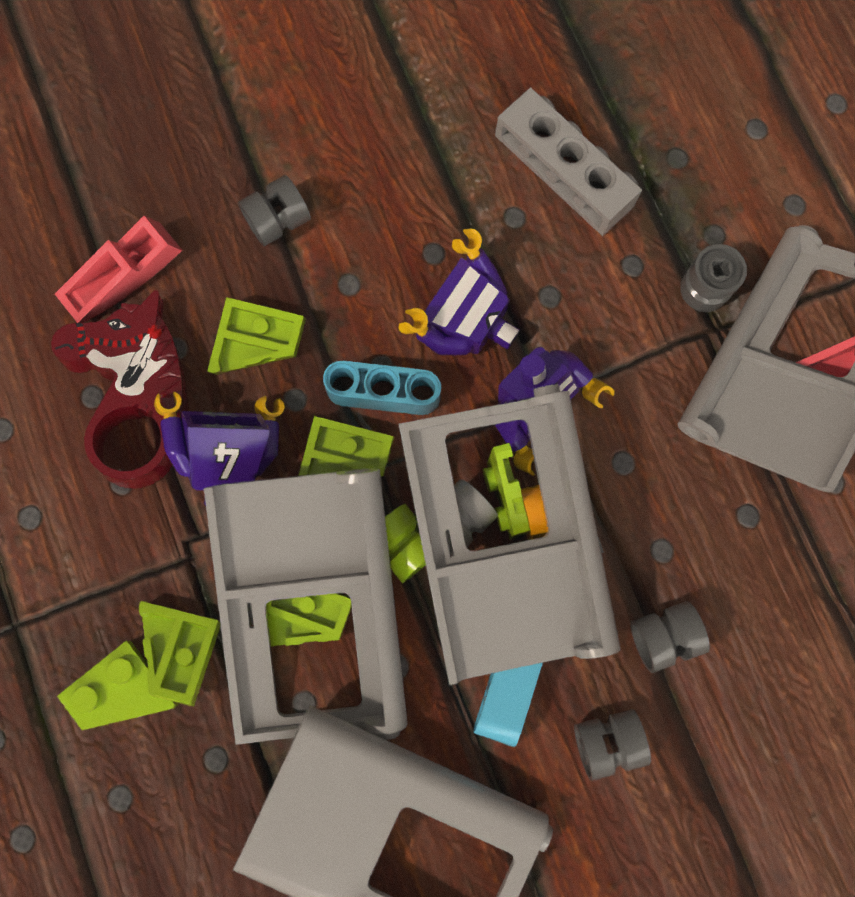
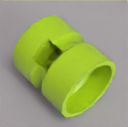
M406 504L399 506L385 517L390 568L402 584L426 566L420 532L418 531L417 517Z

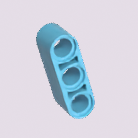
M336 361L326 368L323 375V382L329 399L340 406L426 415L433 412L440 402L441 382L433 372L427 370ZM340 377H348L354 381L353 385L346 391H338L332 387L334 381ZM380 381L389 382L394 387L391 393L384 396L375 394L372 388ZM424 385L432 389L434 393L427 400H419L413 396L412 391L416 387Z
M543 663L490 674L474 725V734L511 747L516 746Z

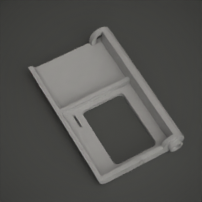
M806 225L790 227L785 231L679 420L678 427L684 434L701 443L814 489L833 492L855 451V362L845 377H836L775 356L770 351L812 274L816 270L824 269L855 279V253L824 245L815 229Z
M369 468L220 484L204 488L235 745L294 738L306 713L283 714L278 709L266 604L272 600L333 593H346L351 599L362 701L358 706L322 711L356 727L365 729V731L382 739L389 740L398 737L400 731L407 727V715L380 469Z

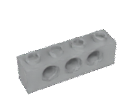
M530 87L498 116L495 136L602 236L635 206L642 192L635 178L628 172H622L610 161L604 149L594 146L586 139L574 122L567 121L562 117L547 97L538 95ZM536 132H544L549 137H540ZM562 157H571L576 160V163L566 162ZM590 182H598L604 186V189L594 188Z

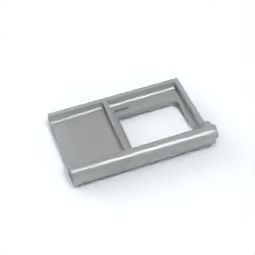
M559 384L533 389L534 397L527 400L399 424L449 685L457 684L461 680L561 658L571 656L581 659L598 658L615 654L621 650L569 391L560 392ZM522 420L528 426L548 526L547 534L541 538L470 551L466 548L445 438L452 432Z
M309 705L233 871L290 897H392L371 887L368 880L400 811L409 807L512 854V863L496 897H518L538 852H544L547 849L552 837L553 827L548 825L549 816L546 813Z

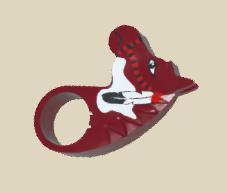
M154 290L141 305L122 303L120 309L104 320L66 324L54 333L51 341L52 352L66 369L75 373L97 370L102 377L113 381L86 428L84 447L92 465L111 483L123 488L137 489L150 486L162 479L173 465L164 450L160 425L164 416L160 415L154 407L157 394L159 393L161 406L165 409H172L175 407L173 393L177 392L181 397V405L176 413L177 417L181 418L182 411H188L187 388L182 363L176 344L162 320L164 303L160 298L158 290ZM143 416L154 419L160 428L161 442L153 459L143 467L131 471H118L109 468L105 464L103 457V446L109 432L126 420L142 419Z

